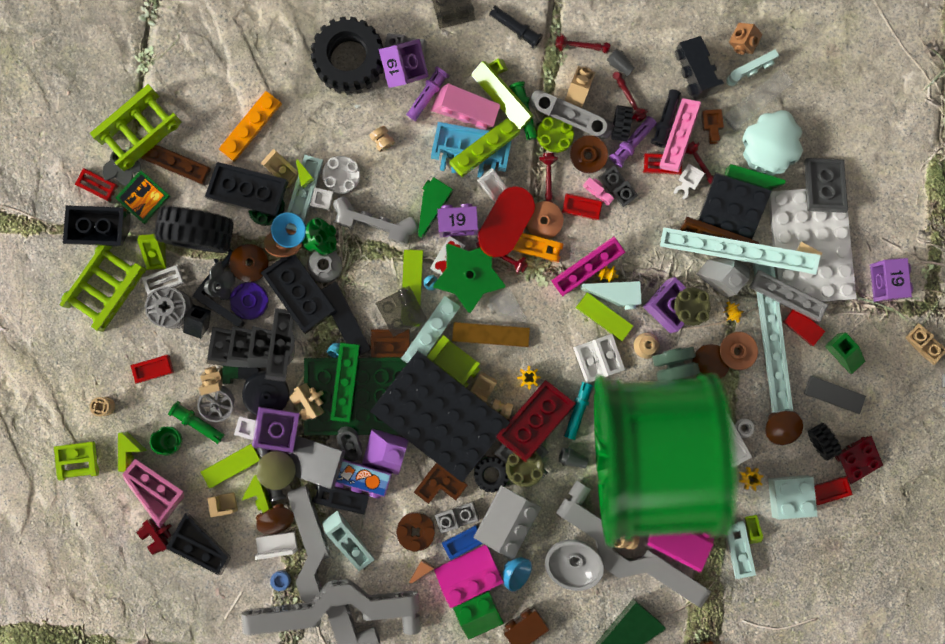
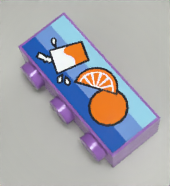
M343 458L335 486L343 488L344 485L349 486L353 492H369V496L380 499L381 496H386L392 473Z

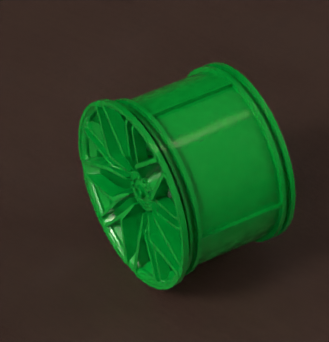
M597 374L594 394L595 454L600 514L607 547H614L615 540L621 541L622 537L625 541H630L632 536L707 533L710 537H717L718 535L720 537L728 536L732 528L735 509V459L727 401L718 377L715 374H700L696 379L621 382L620 379H614L612 383L611 379L605 380L603 374Z

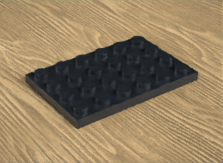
M417 350L370 411L461 482L465 480L497 440L496 436L510 423L506 417L419 350Z

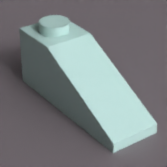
M640 281L581 285V290L619 307L625 306V310L636 309V306L641 305Z
M338 510L322 521L325 534L358 571L375 560Z

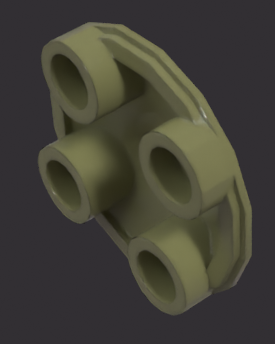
M695 287L682 290L676 297L674 305L679 320L690 326L700 325L708 321L711 309L709 294Z
M280 451L269 452L258 462L256 468L257 478L265 488L281 490L293 481L296 474L295 464L286 453Z
M537 452L527 462L513 453L508 456L506 473L515 485L530 487L542 479L544 463Z

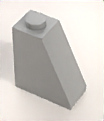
M728 258L708 259L696 275L723 297L728 298L736 295L749 280L750 268L739 260Z

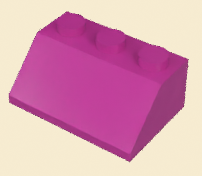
M707 533L649 536L647 545L701 572L714 545V537H710Z
M485 544L434 569L450 609L504 583L489 548Z

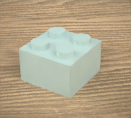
M803 475L768 478L773 518L782 520L817 517L814 477Z

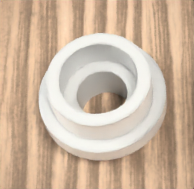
M739 419L735 423V427L742 438L750 437L753 434L754 424L749 419ZM743 424L747 426V429L744 432L741 430V426Z

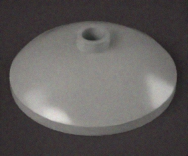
M569 539L560 541L549 549L545 559V568L549 577L559 586L568 590L582 591L594 587L601 580L604 563L601 555L594 547L580 540Z

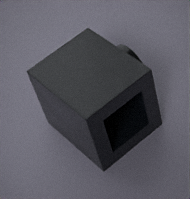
M193 304L184 316L183 333L201 339L209 328L211 311Z

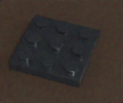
M715 172L698 220L753 239L772 190Z

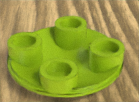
M546 117L538 126V142L547 151L559 153L567 150L572 145L574 140L572 125L554 117Z

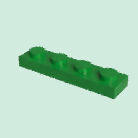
M340 343L330 420L351 422L360 345Z

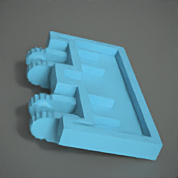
M438 122L431 159L439 160L440 153H443L440 171H444L446 169L447 157L454 158L489 131ZM511 141L479 164L477 177L483 176L484 164L491 165V168L495 170L496 163H499L498 171L506 172ZM451 167L452 173H456L454 168Z

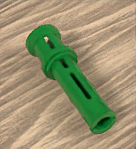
M525 81L511 84L509 88L530 111L528 104L530 98L527 97L525 91ZM533 117L524 126L527 141L538 137Z
M176 401L168 412L170 417L174 416L182 422V425L191 426L217 445L222 441L221 439L225 436L224 433L195 416L193 410L186 409L180 405L181 402Z

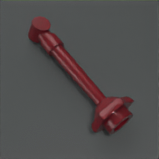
M563 33L556 37L555 47L559 51H562L566 46L594 49L595 51L602 50L603 53H609L611 47L609 43L602 45L601 43L568 41Z
M614 72L613 78L617 80V84L623 90L634 109L632 120L637 122L644 120L647 117L646 113L649 111L638 108L626 86L625 80L622 79V73Z
M692 141L688 144L685 154L694 156L705 173L707 181L711 184L714 176L697 153L700 144L699 142L695 144Z
M543 153V157H539V160L546 165L545 199L553 203L551 165L558 160V157H555L554 153Z
M478 241V242L476 243V246H477V248H480V246H479L480 244H479V241ZM507 255L498 257L515 265L517 274L520 272L524 273L528 266L525 257L517 261Z

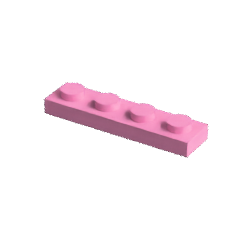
M682 98L660 162V169L679 172L701 102Z

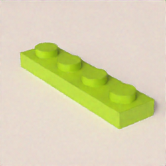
M506 118L451 159L450 165L461 177H464L520 134V130L509 118Z

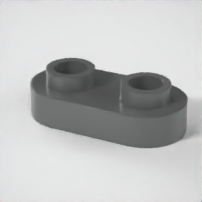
M348 426L340 428L337 434V441L340 449L345 451L344 458L348 461L359 460L363 449L356 430Z

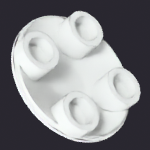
M336 156L330 158L325 164L322 178L329 190L338 194H344L356 188L360 181V170L357 163L351 158Z

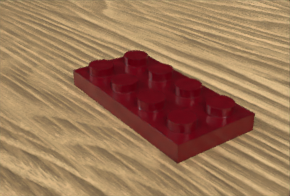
M545 380L512 417L509 425L498 433L496 438L523 461L527 462L575 407L576 403Z

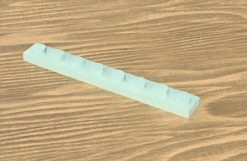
M663 228L660 243L661 247L811 274L817 273L820 255L670 228Z
M753 263L754 277L757 271L760 270L776 278L775 267ZM756 291L772 413L793 411L779 302Z

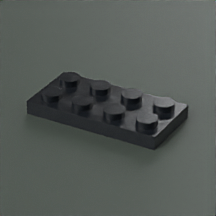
M217 162L205 198L277 217L289 182L287 179Z
M295 254L280 258L261 272L304 334L337 312Z

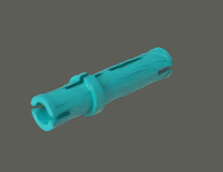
M582 382L579 394L574 400L576 404L564 437L576 440L586 406H589L590 403L588 401L594 385Z

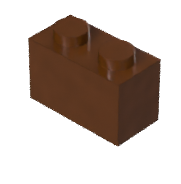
M535 607L525 609L521 612V617L517 620H510L505 624V629H503L504 635L511 644H531L549 631L548 625Z

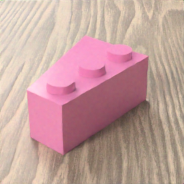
M449 83L440 88L441 90L436 94L431 109L432 112L452 117L465 123L474 124L477 128L483 130L494 126L500 104Z
M136 459L122 474L130 489L158 527L161 528L184 498V492Z

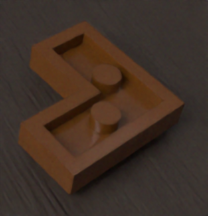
M435 463L414 493L428 504L440 489L454 500H457L468 484L464 481H459L443 467Z

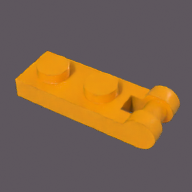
M522 233L512 251L559 263V253L563 249L564 244ZM547 247L553 248L552 254L546 253Z

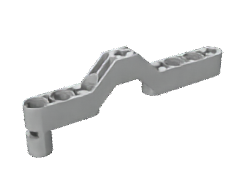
M576 480L569 491L570 499L565 498L556 513L595 539L597 551L603 559L604 569L618 578L648 573L696 606L702 608L711 591L659 556L647 550L643 556L626 559L614 551L612 547H607L601 519L581 506L591 489Z
M307 485L288 491L287 494L308 556L296 580L301 600L308 603L322 590L317 570L322 560L330 557V550L317 511L312 502L310 491ZM348 604L331 606L326 613L337 644H380L376 627L357 633Z
M350 579L329 581L311 602L243 611L241 613L243 634L256 635L318 627L321 625V617L331 606L352 604L363 613V619L367 621L402 617L403 633L414 635L421 632L420 615L417 614L419 611L418 592L402 591L369 595Z

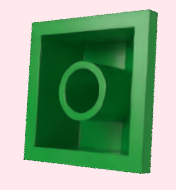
M490 590L453 607L459 624L468 640L504 624Z

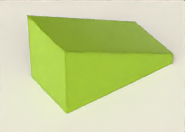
M498 58L489 64L498 75L508 70L503 59Z
M297 159L296 165L300 183L304 189L314 179Z
M757 515L746 516L745 522L749 544L762 542L763 534Z

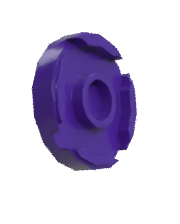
M241 283L234 288L230 295L231 309L235 315L242 319H257L268 308V294L257 283Z

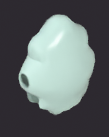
M780 110L774 113L762 114L756 124L747 127L742 141L746 148L743 156L748 163L749 169L773 176L784 173L789 165L796 163L800 159L803 152L799 141L802 129L795 122L790 112Z

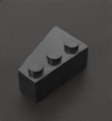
M698 36L678 44L675 56L681 62V73L683 78L687 79L689 95L696 101L716 94L724 82L722 79L718 80L714 72L717 71L715 64H710L708 58L710 53L702 37Z
M189 513L184 514L166 547L167 550L217 575L223 574L231 559V556Z

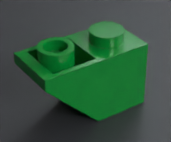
M846 332L838 333L824 346L850 374H853L866 362L860 347Z

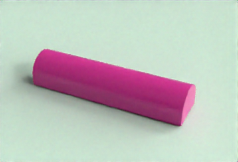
M613 236L556 276L551 282L563 297L626 252L616 237Z

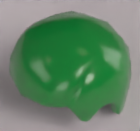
M166 426L153 432L149 443L155 453L168 456L175 454L181 448L183 438L180 431L176 428Z

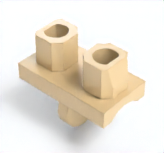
M307 383L294 389L295 392L290 396V399L295 405L302 402L305 408L300 411V416L304 421L310 418L314 419L325 413L320 406L323 404L320 399L324 394L323 391L317 393L314 387L309 388Z

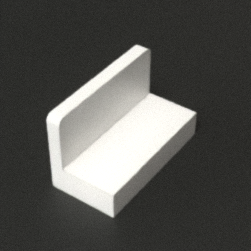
M295 531L256 538L258 554L255 555L256 560L291 555L298 551Z

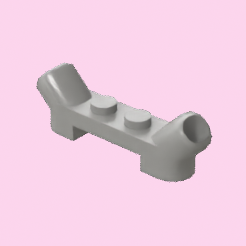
M542 90L534 91L530 98L531 107L603 139H607L612 134L614 128L612 121Z
M342 196L333 203L337 213L334 223L350 229H354L355 223H360L389 232V241L407 245L409 236L419 230L413 217H408L397 224L390 223V219L380 216L377 219L372 217L373 214L369 212H355L348 197Z

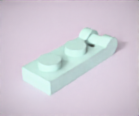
M776 49L733 70L727 77L726 83L729 86H734L742 77L747 75L749 78L758 73V69L762 67L767 69L774 65V61L779 56Z
M739 521L737 524L732 525L729 535L726 536L736 579L756 575L744 521ZM739 532L740 537L734 538L733 533Z

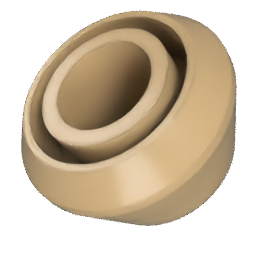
M642 333L636 337L634 350L639 357L649 359L659 352L660 343L655 335Z

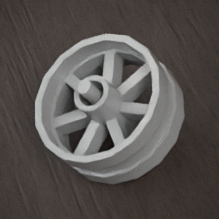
M222 386L220 391L215 392L214 397H211L209 394L200 395L197 408L199 414L204 419L210 422H221L232 413L235 399L232 392ZM219 393H221V394H223V395H225V396L221 398V397L218 396V395H219ZM206 397L210 402L202 403V398ZM229 399L230 405L224 404L222 402ZM204 407H210V411L207 412ZM221 408L228 409V411L223 414Z

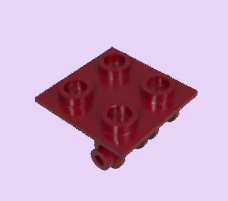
M871 435L869 437L863 436L858 441L852 442L851 446H846L847 450L844 448L842 453L835 456V459L841 462L850 484L855 483L883 466Z

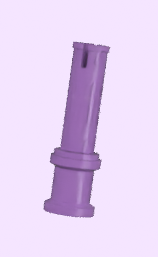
M436 66L435 72L429 80H426L425 88L406 115L416 122L435 92L438 93L441 90L440 86L450 75Z
M648 116L627 142L623 141L620 143L619 149L609 156L610 160L616 166L622 168L624 161L634 154V149L652 128L656 126L657 122Z

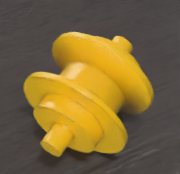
M615 265L612 268L606 266L598 272L600 281L605 278L610 283L614 278H618L619 275L614 270Z
M730 301L726 302L728 306L725 307V311L722 313L729 315L727 320L731 319V321L736 320L737 323L740 322L739 318L744 312L738 309L740 303L731 304Z

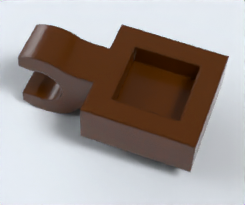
M722 109L703 110L701 113L703 131H709L710 145L717 144V141H720L719 130L724 128Z

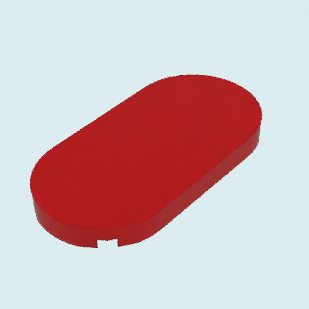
M518 186L509 187L497 198L478 232L479 246L486 255L494 258L503 257L514 249L535 210L534 199L526 189Z

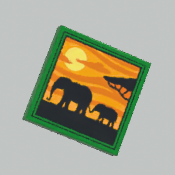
M141 170L115 199L143 224H146L171 196Z

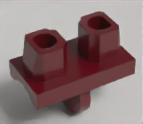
M152 518L143 522V526L136 533L142 540L148 536L153 538L154 542L147 546L149 552L154 555L167 550L166 547L169 544L167 539L172 536L168 531L172 527L171 523L166 526L163 524L159 529Z

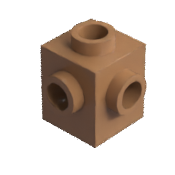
M738 23L729 43L738 54H753L763 34L755 24Z

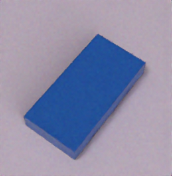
M477 525L442 542L450 560L483 544L474 538L478 530Z

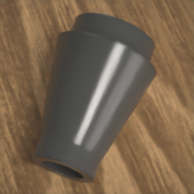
M617 48L607 58L610 66L621 71L626 76L635 68L623 51H619Z
M568 447L562 448L558 461L563 466L585 469L589 458Z

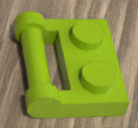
M95 441L54 446L58 481L66 480V478L86 475L94 477L99 475ZM89 462L88 468L65 470L64 466L66 464Z

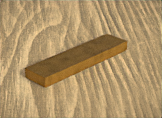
M454 322L452 341L529 347L530 328Z

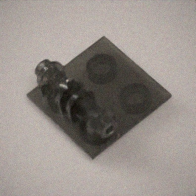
M432 0L439 29L476 20L471 0Z
M410 286L403 287L398 292L375 303L393 337L427 320Z

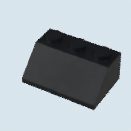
M66 205L63 244L122 246L130 231L131 212L124 207Z

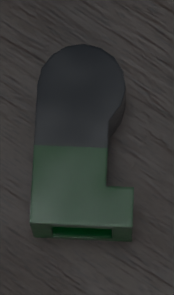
M223 366L222 384H233V379L247 380L253 374L261 372L259 368Z

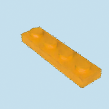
M265 91L219 147V150L235 162L282 103Z

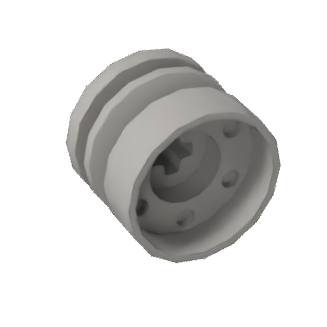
M159 287L147 297L145 312L149 320L156 326L178 329L184 326V316L193 305V301L189 295L181 290L171 287ZM170 305V309H164L165 306Z

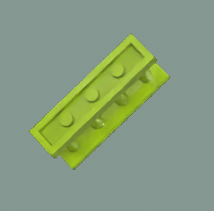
M149 84L90 132V135L101 145L104 143L109 145L119 157L114 163L123 171L133 167L137 160L170 132L175 131L182 123L174 113L169 116L156 102V99L160 96ZM148 106H151L163 120L155 128L142 115V111ZM134 118L148 132L141 140L127 126ZM120 130L134 145L126 153L112 138Z
M98 245L94 251V256L71 289L63 294L59 305L64 308H70L73 305L93 319V324L91 325L93 329L104 332L147 269L137 263L131 266L110 252L113 246ZM104 258L126 271V277L123 281H118L99 268ZM93 274H96L115 287L116 291L112 297L106 296L88 284ZM82 290H85L104 303L105 307L101 312H95L76 299Z

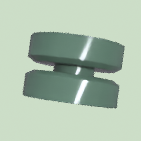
M694 347L676 348L664 351L663 354L652 356L654 366H667L666 369L657 371V380H675L699 374L698 363L685 364L686 360L695 358Z

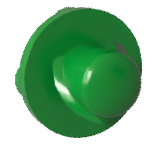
M315 217L306 225V236L302 241L304 248L310 252L317 251L322 255H328L336 251V229L323 219Z

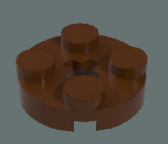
M408 513L398 523L396 530L397 539L407 550L412 552L422 551L433 542L435 535L434 523L424 513ZM419 527L421 529L419 531L420 536H412L411 528Z

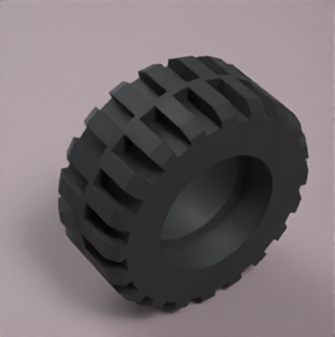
M344 16L340 17V21L336 22L334 19L330 20L329 26L323 25L320 28L321 33H316L314 36L315 43L313 42L311 45V60L318 77L329 89L333 88L335 92L340 94L342 91L346 95H352V91H356L357 94L363 93V88L369 90L372 88L373 82H378L380 79L379 74H383L384 71L379 49L384 47L379 34L376 33V29L372 25L368 26L366 21L360 20L358 22L357 17H350V20H346ZM344 42L359 43L366 50L364 62L354 70H339L331 62L333 51Z
M162 206L158 210L154 237L159 242L206 252L227 253L231 245L234 223L231 218L208 211L178 206Z

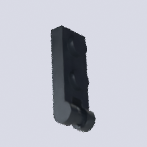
M318 484L316 485L317 493L313 497V503L365 515L369 495L337 487L328 489ZM325 492L330 493L328 499L323 498Z

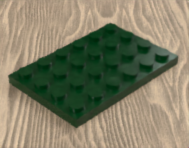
M402 357L358 358L351 422L330 420L338 358H304V384L307 383L309 388L314 387L317 393L323 391L324 394L320 397L323 404L320 406L325 412L314 419L310 418L304 421V435H337L339 429L346 426L354 428L358 435H370L372 429L392 435H400L370 411L407 363L401 359Z

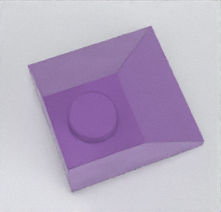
M372 429L362 464L399 475L409 441L403 437Z

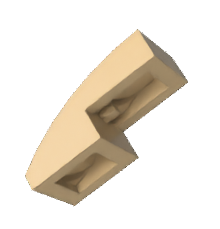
M480 372L471 391L487 402L498 380Z

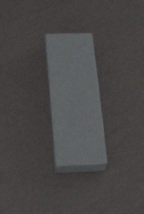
M813 376L809 377L804 391L805 395L857 414L861 413L866 398L865 395Z

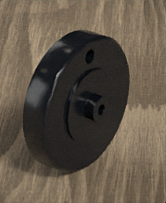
M266 371L253 374L246 380L242 389V399L245 407L254 415H257L259 407L283 410L288 404L290 396L286 380L284 382L265 379Z

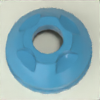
M282 213L273 220L271 234L276 243L282 247L292 248L304 240L306 224L295 213ZM289 223L294 224L297 228L296 233L293 235L286 231V226Z
M518 557L505 564L502 575L504 585L508 590L515 592L527 582L532 570V563L529 559Z

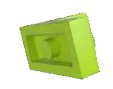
M154 234L138 235L137 241L147 270L166 269L165 243L157 241Z
M128 432L118 433V472H125L134 461L132 452L147 451Z
M257 475L253 476L242 500L257 496L255 500L256 506L259 511L261 510L262 513L273 509L271 502H269L270 498L267 489L259 482Z

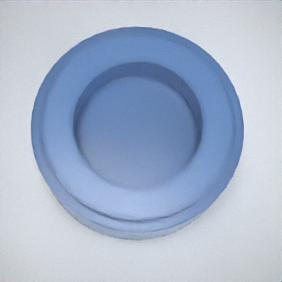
M283 570L275 572L270 580L272 588L276 591L287 589L291 583L290 575Z

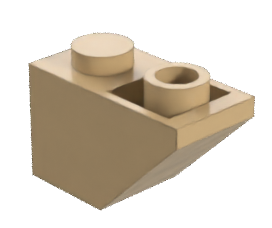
M578 66L564 101L582 108L596 72H593L588 67Z

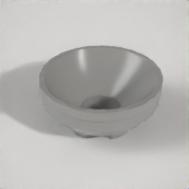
M315 251L308 260L309 274L318 282H333L342 272V260L335 251L328 255H322ZM321 259L329 261V267L326 270H321L318 267Z

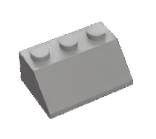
M501 485L474 538L495 551L514 559L541 507L532 500Z

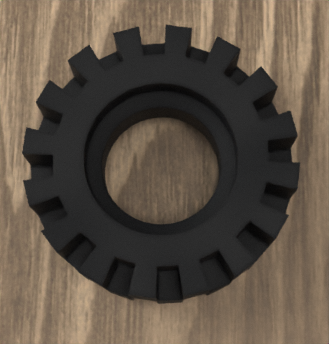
M616 106L613 120L614 128L611 134L612 140L627 142L631 130L633 107Z
M820 423L808 430L810 441L824 460L828 461L842 453L838 439L835 438V434L831 432V429L826 424Z
M486 457L476 465L474 478L480 489H483L485 492L495 493L499 491L501 485L506 486L509 478L506 473V464L501 459ZM489 467H494L499 471V478L494 482H489L484 478V472Z

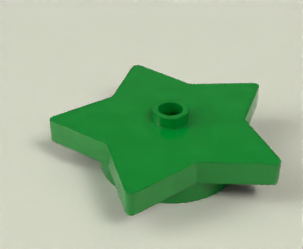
M446 244V269L434 283L433 288L455 294L466 311L471 313L483 294L506 287L492 268V257L486 255L481 248L467 251L454 245ZM468 271L473 272V277L471 279L467 278L466 273Z

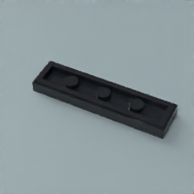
M334 282L321 289L337 311L332 317L347 344L360 345L359 356L370 351L371 348L338 283Z

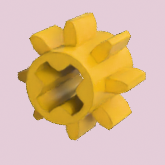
M527 366V371L520 369L522 376L517 377V379L522 380L520 386L522 387L526 384L528 390L531 389L532 384L538 386L536 379L541 378V376H536L535 374L538 369L531 371L530 366ZM525 373L533 374V382L528 381L526 383L524 381L526 379Z
M746 467L745 472H739L742 477L738 482L745 484L744 489L748 490L751 486V489L756 491V486H763L761 478L764 475L758 474V468H754L751 471L750 467ZM749 475L754 478L753 482L748 479Z

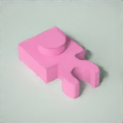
M589 177L583 187L609 206L614 197L604 191L600 181L595 178L592 180Z

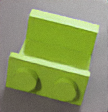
M444 335L427 356L466 387L469 385L467 380L470 376L474 378L481 370L478 367L480 365L478 361L474 360Z

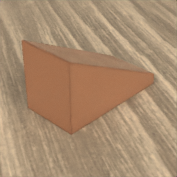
M421 560L409 583L412 584L433 570L434 566Z

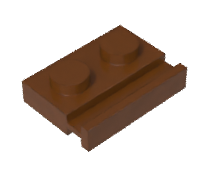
M371 329V358L402 357L410 346V329Z

